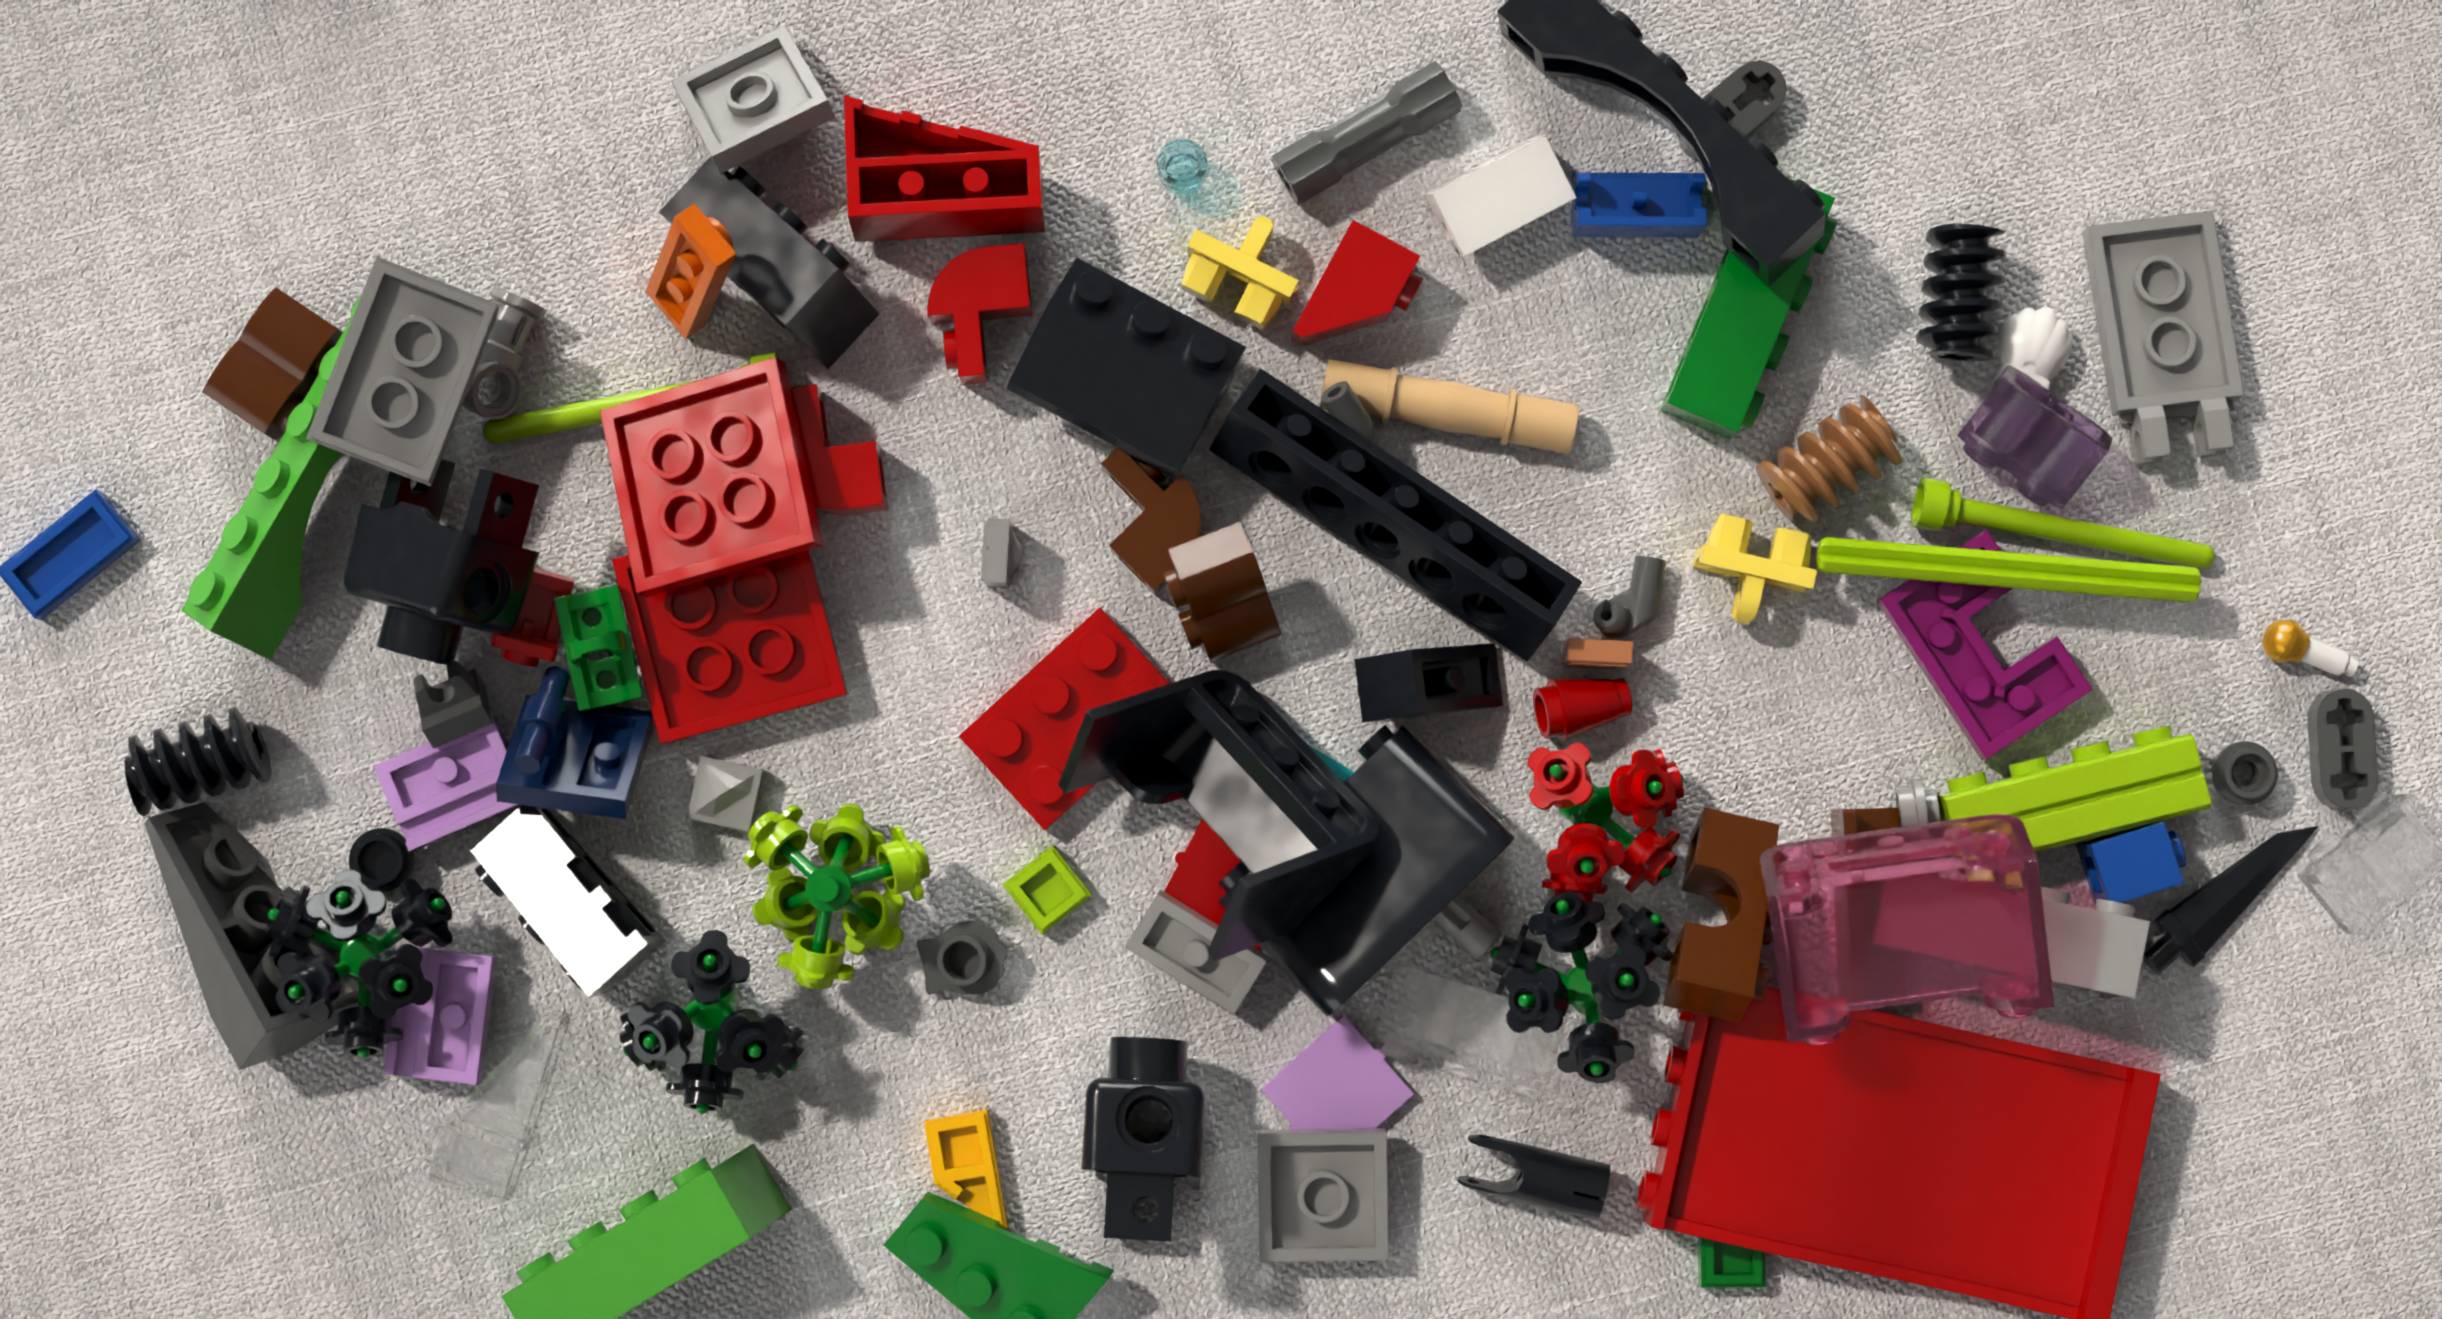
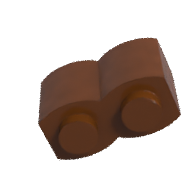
M275 287L256 309L239 340L229 349L216 366L202 392L265 435L277 441L286 431L287 421L291 412L297 405L303 402L316 380L323 357L331 348L335 347L343 332Z
M1241 522L1168 549L1174 568L1163 572L1176 608L1185 605L1189 607V610L1179 613L1178 616L1191 649L1204 646L1211 663L1282 635L1259 565Z

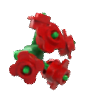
M1575 742L1570 744L1567 749L1549 751L1547 748L1540 747L1530 754L1527 763L1528 767L1534 772V787L1529 793L1530 801L1541 810H1548L1552 806L1558 807L1561 815L1573 824V826L1567 828L1560 835L1557 849L1551 850L1546 857L1550 879L1542 880L1543 888L1555 889V896L1562 892L1573 891L1578 894L1581 900L1592 903L1593 893L1605 894L1607 892L1608 885L1602 884V876L1612 866L1619 865L1622 870L1631 876L1625 886V889L1630 893L1634 892L1644 881H1647L1652 886H1656L1664 878L1671 875V869L1674 867L1678 856L1670 850L1678 841L1680 833L1673 829L1666 837H1663L1652 827L1657 822L1659 810H1661L1665 818L1672 816V811L1677 810V799L1684 797V777L1680 774L1674 761L1666 762L1661 749L1653 750V753L1649 750L1634 752L1632 764L1623 765L1616 769L1611 777L1610 786L1598 787L1592 783L1591 774L1587 768L1592 755L1589 749L1582 743ZM1613 805L1621 814L1633 817L1634 823L1638 827L1647 829L1636 838L1611 819ZM1607 833L1617 841L1609 842Z

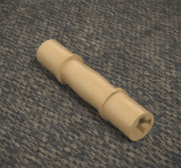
M1328 359L1322 394L1338 382H1348L1371 418L1381 420L1382 424H1388L1390 418L1444 432L1499 438L1500 445L1507 446V443L1564 454H1570L1576 432L1579 404L1519 394L1515 389H1510L1507 395L1453 381L1398 375V368L1391 367V370ZM1320 402V408L1327 410L1323 403Z

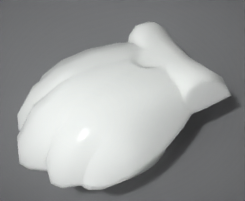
M2028 307L2022 309L2019 313L2009 316L2001 332V366L1993 382L1997 385L2021 390L2038 400H2045L2050 381L2063 368L2072 352L2073 337L2069 333L2068 324L2064 320L2058 319L2055 312L2049 307H2043L2036 311Z

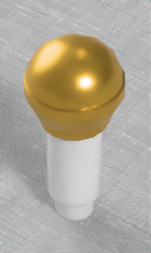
M2282 619L2274 621L2263 634L2262 646L2265 654L2275 662L2298 663L2301 661L2333 675L2339 676L2342 674L2349 678L2357 671L2358 660L2349 657V654L2345 651L2310 638V635L2296 621Z

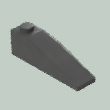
M205 802L148 817L145 827L209 1014L239 1070L297 1051L338 1025V1013L351 1007H358L359 979L347 974L340 978V994L336 1001L331 1004L333 1014L327 1021L315 1023L307 1014L297 1011L287 1014L282 1011L276 1001V993L279 991V983L282 977L277 962L280 956L291 951L282 947L276 958L269 956V951L275 937L267 934L265 931L269 922L268 912L276 907L282 897L293 901L297 893L290 886L283 891L257 865L258 855ZM310 939L306 948L299 955L301 959L317 955L326 958L333 965L340 963L339 951Z

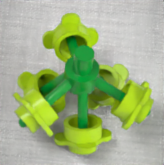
M847 803L839 808L837 815L827 821L816 820L811 825L809 831L810 840L818 845L819 855L828 865L817 868L801 853L806 845L808 833L797 823L802 817L803 810L794 804L781 814L775 811L763 814L749 830L748 839L752 842V845L744 857V863L750 868H754L763 862L771 869L766 878L768 883L767 890L763 898L754 903L752 913L758 924L763 926L771 924L782 930L788 941L794 942L792 953L779 954L777 964L782 968L793 971L795 973L794 980L799 985L811 989H827L833 985L834 979L851 980L854 977L855 969L850 965L843 964L845 947L855 955H862L870 948L882 947L886 951H893L901 945L904 939V932L900 929V912L906 905L905 898L901 893L909 890L914 901L924 898L921 879L930 876L929 857L918 840L908 842L901 826L891 828L893 841L886 843L884 835L881 832L872 830L864 820L863 809L856 804ZM868 855L877 857L878 866L851 875L847 873L861 867L866 862ZM792 863L808 879L801 876H793L791 871L785 866ZM883 879L888 889L883 895L875 891H863L853 896L854 888ZM842 908L844 909L842 925L847 933L844 940L845 947L837 940L828 938L832 912ZM817 917L815 934L809 935V923Z

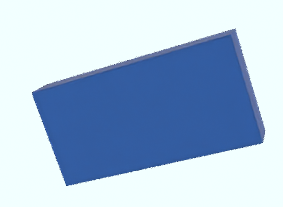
M95 489L0 565V576L34 619L43 620L133 548L141 539L104 493Z

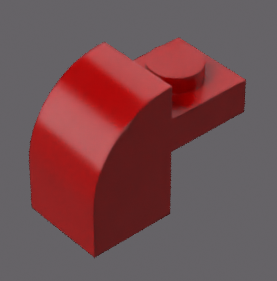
M1024 243L985 246L968 250L952 259L940 271L931 287L927 305V316L932 325L954 323L955 331L943 332L945 362L947 370L958 369V375L963 385L988 383L982 320L1033 316L1028 259Z
M817 384L791 387L816 510L841 516L889 510L881 447L876 441L830 447L823 391Z

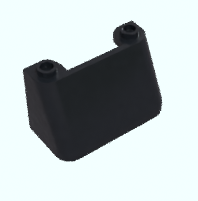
M1383 725L1357 750L1365 760L1343 782L1374 814L1378 821L1379 832L1369 854L1294 930L1259 944L1264 952L1326 1017L1335 1012L1494 861L1515 838L1403 725L1393 733L1386 725ZM1241 861L1218 883L1226 891L1217 900L1225 910L1239 879L1252 874Z

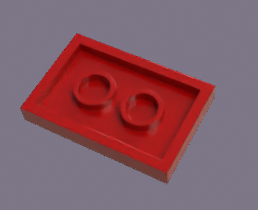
M1098 608L962 732L959 737L1043 830L1046 831L1097 784L1095 783L1066 794L1058 786L1086 711L1170 683L1101 608Z

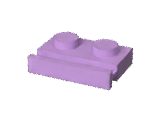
M491 715L493 724L434 749L430 742L373 765L397 825H400L407 841L405 844L408 851H416L521 806L497 802L496 782L509 745L496 716Z
M417 947L423 955L420 963L423 976L432 983L433 994L426 1004H409L397 1009L395 1015L391 1017V1027L402 1029L404 1031V1038L400 1041L388 1043L384 1074L470 1085L482 1084L498 956Z

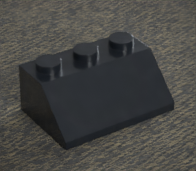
M1076 258L1051 297L1006 389L1177 479L1225 396L1246 350V346Z

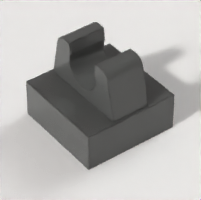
M454 661L453 666L446 665L449 679L432 687L427 683V679L423 674L413 679L422 731L433 749L493 724L486 686L475 668L467 671L459 662Z

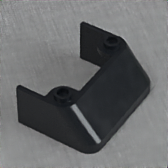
M1223 670L1207 671L1087 710L1058 783V786L1066 794L1115 777L1136 800L1146 804H1165L1184 798L1251 871V875L1239 879L1207 951L1214 961L1294 930L1369 854L1379 832L1378 821L1374 814L1244 678Z

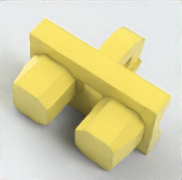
M1262 215L1261 217H1256L1240 250L1196 229L1187 245V253L1190 259L1185 270L1182 290L1203 301L1212 303L1225 276H1228L1247 286L1234 311V315L1264 330L1278 313L1282 304L1290 306L1298 288L1296 287L1299 280L1259 261L1271 238L1275 225L1273 220Z
M1720 514L1717 516L1708 535L1707 543L1696 549L1692 568L1739 578L1732 608V618L1735 619V623L1749 625L1751 620H1755L1764 584L1799 593H1805L1806 589L1812 590L1814 588L1817 570L1809 568L1811 534L1786 528H1776L1767 559L1746 554L1753 521Z

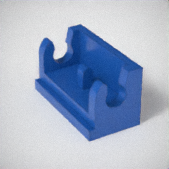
M1573 172L1572 189L1577 198L1572 200V237L1698 238L1707 226V208L1702 207V189L1706 183L1705 173Z

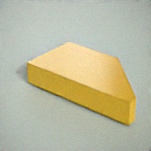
M983 1109L925 1120L924 1126L934 1184L971 1210L999 1221L1000 1228H1007L1008 1220L989 1110Z

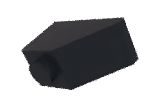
M1495 643L1411 649L1354 659L1362 723L1503 706Z

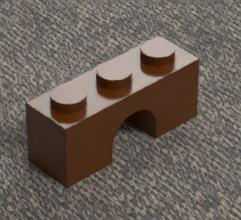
M1704 807L1690 835L1682 891L1701 895L1714 901L1724 912L1727 924L1712 927L1685 922L1672 948L1674 956L1670 960L1663 1006L1740 1023L1751 1002L1761 1003L1769 975V966L1759 963L1762 944H1770L1777 920V907L1768 906L1770 887L1777 888L1779 886L1786 858L1784 850L1776 849L1779 824Z

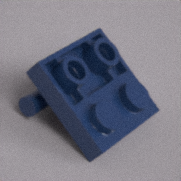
M558 666L547 668L538 693L533 695L526 694L496 782L497 802L626 819L653 731L652 712L615 706H606L580 712L577 701L563 700L570 679L569 673Z

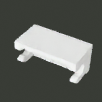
M1546 135L1534 136L1424 194L1453 250L1458 249L1461 257L1469 255L1577 198Z

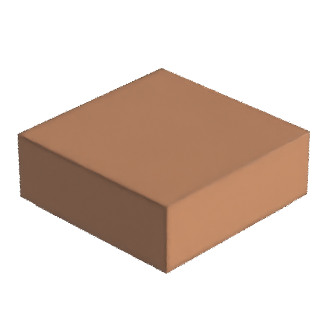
M1568 638L1563 641L1562 664H1565V667L1623 670L1632 664L1633 641Z

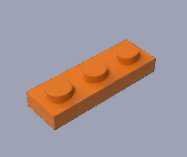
M695 203L674 217L645 291L685 340L705 327L737 254L733 249L732 239L725 227L715 218H707Z

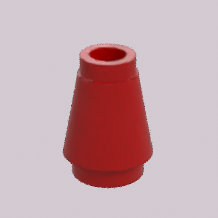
M1624 678L1614 680L1549 679L1546 687L1534 690L1533 708L1541 735L1545 739L1557 737L1561 742H1564L1615 721L1620 717L1631 715L1632 698L1629 686Z

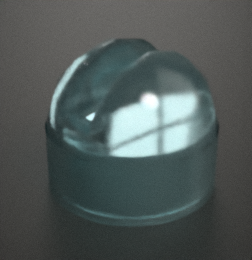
M1177 139L1166 144L1157 157L1158 176L1161 183L1166 189L1177 195H1190L1198 191L1208 176V161L1204 149L1198 143L1188 139ZM1197 168H1199V171L1195 174H1190L1177 178H1172L1169 176L1194 171Z

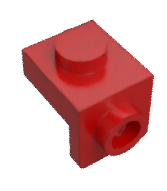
M535 568L518 622L514 629L508 634L503 635L491 633V645L502 649L500 654L502 658L532 667L538 666L539 659L550 662L555 661L561 628L554 598L571 595L574 578Z

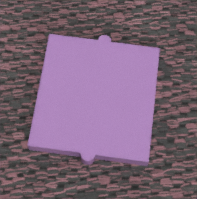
M1345 1015L1341 1016L1261 1088L1263 1093L1291 1123L1289 1129L1377 1128L1414 1095L1412 1090L1384 1060L1386 1056L1384 1049L1380 1047L1374 1049Z

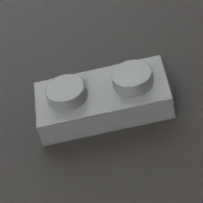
M1161 889L1125 946L1126 949L1233 1015L1269 958L1265 953L1255 947H1251L1214 961L1207 951L1219 925Z

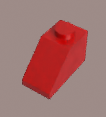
M1352 220L1292 331L1291 341L1300 346L1308 345L1385 322L1390 317L1395 306L1407 311L1424 279L1422 276L1414 273L1420 255Z

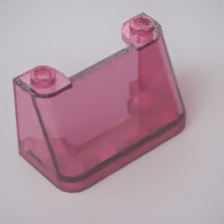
M1993 814L1790 842L1769 848L1761 854L1762 880L1788 1042L1802 1041L1811 1045L1832 1042L1839 1037L1840 1032L1850 1025V1011L1981 994L1982 1000L1987 1007L1997 1010L2001 1016L2007 1018H2022L2034 1014L2038 1009L2055 1007L2038 859L2024 823L2019 818L2011 815Z

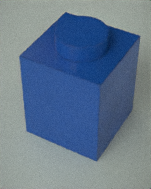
M2164 821L2115 832L2076 845L2095 904L2096 899L2123 903L2184 883L2180 868L2186 866L2184 849L2175 831H2167Z

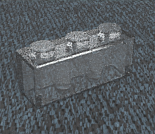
M1392 962L1371 1036L1384 1041L1381 1049L1382 1054L1418 1064L1420 1054L1424 1053L1445 1060L1442 1070L1444 1073L1479 1083L1482 1072H1486L1507 1079L1504 1091L1540 1102L1543 1091L1560 1095L1566 1073L1558 1068L1557 1056L1562 1052L1569 1051L1568 1037L1576 1027L1580 1026L1582 1020L1565 1015L1562 1026L1556 1032L1545 1033L1540 1027H1530L1526 1032L1516 1033L1508 1026L1506 1015L1510 1010L1509 997Z

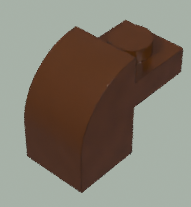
M1116 448L1101 463L1102 470L1143 512L1109 547L1120 561L1156 595L1167 584L1163 572L1174 568L1168 549L1200 537L1201 513L1199 501L1192 485L1183 474L1163 491L1157 485L1164 477L1159 469Z

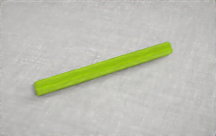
M1826 537L1819 541L1816 556L1817 569L1823 573L2176 602L2196 601L2201 589L2200 570L2196 567L1833 537Z

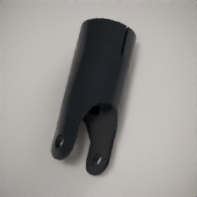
M1486 1135L1468 1136V1141L1477 1146L1509 1154L1519 1162L1520 1167L1512 1178L1500 1182L1459 1176L1457 1181L1461 1185L1479 1192L1598 1221L1609 1185L1610 1164Z

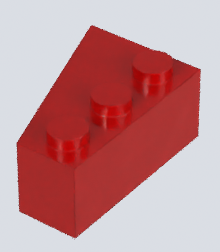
M844 95L847 209L855 242L1045 232L1043 175L1038 145L961 125L960 129L936 124L922 120V115L903 110L901 114L864 105L863 100Z

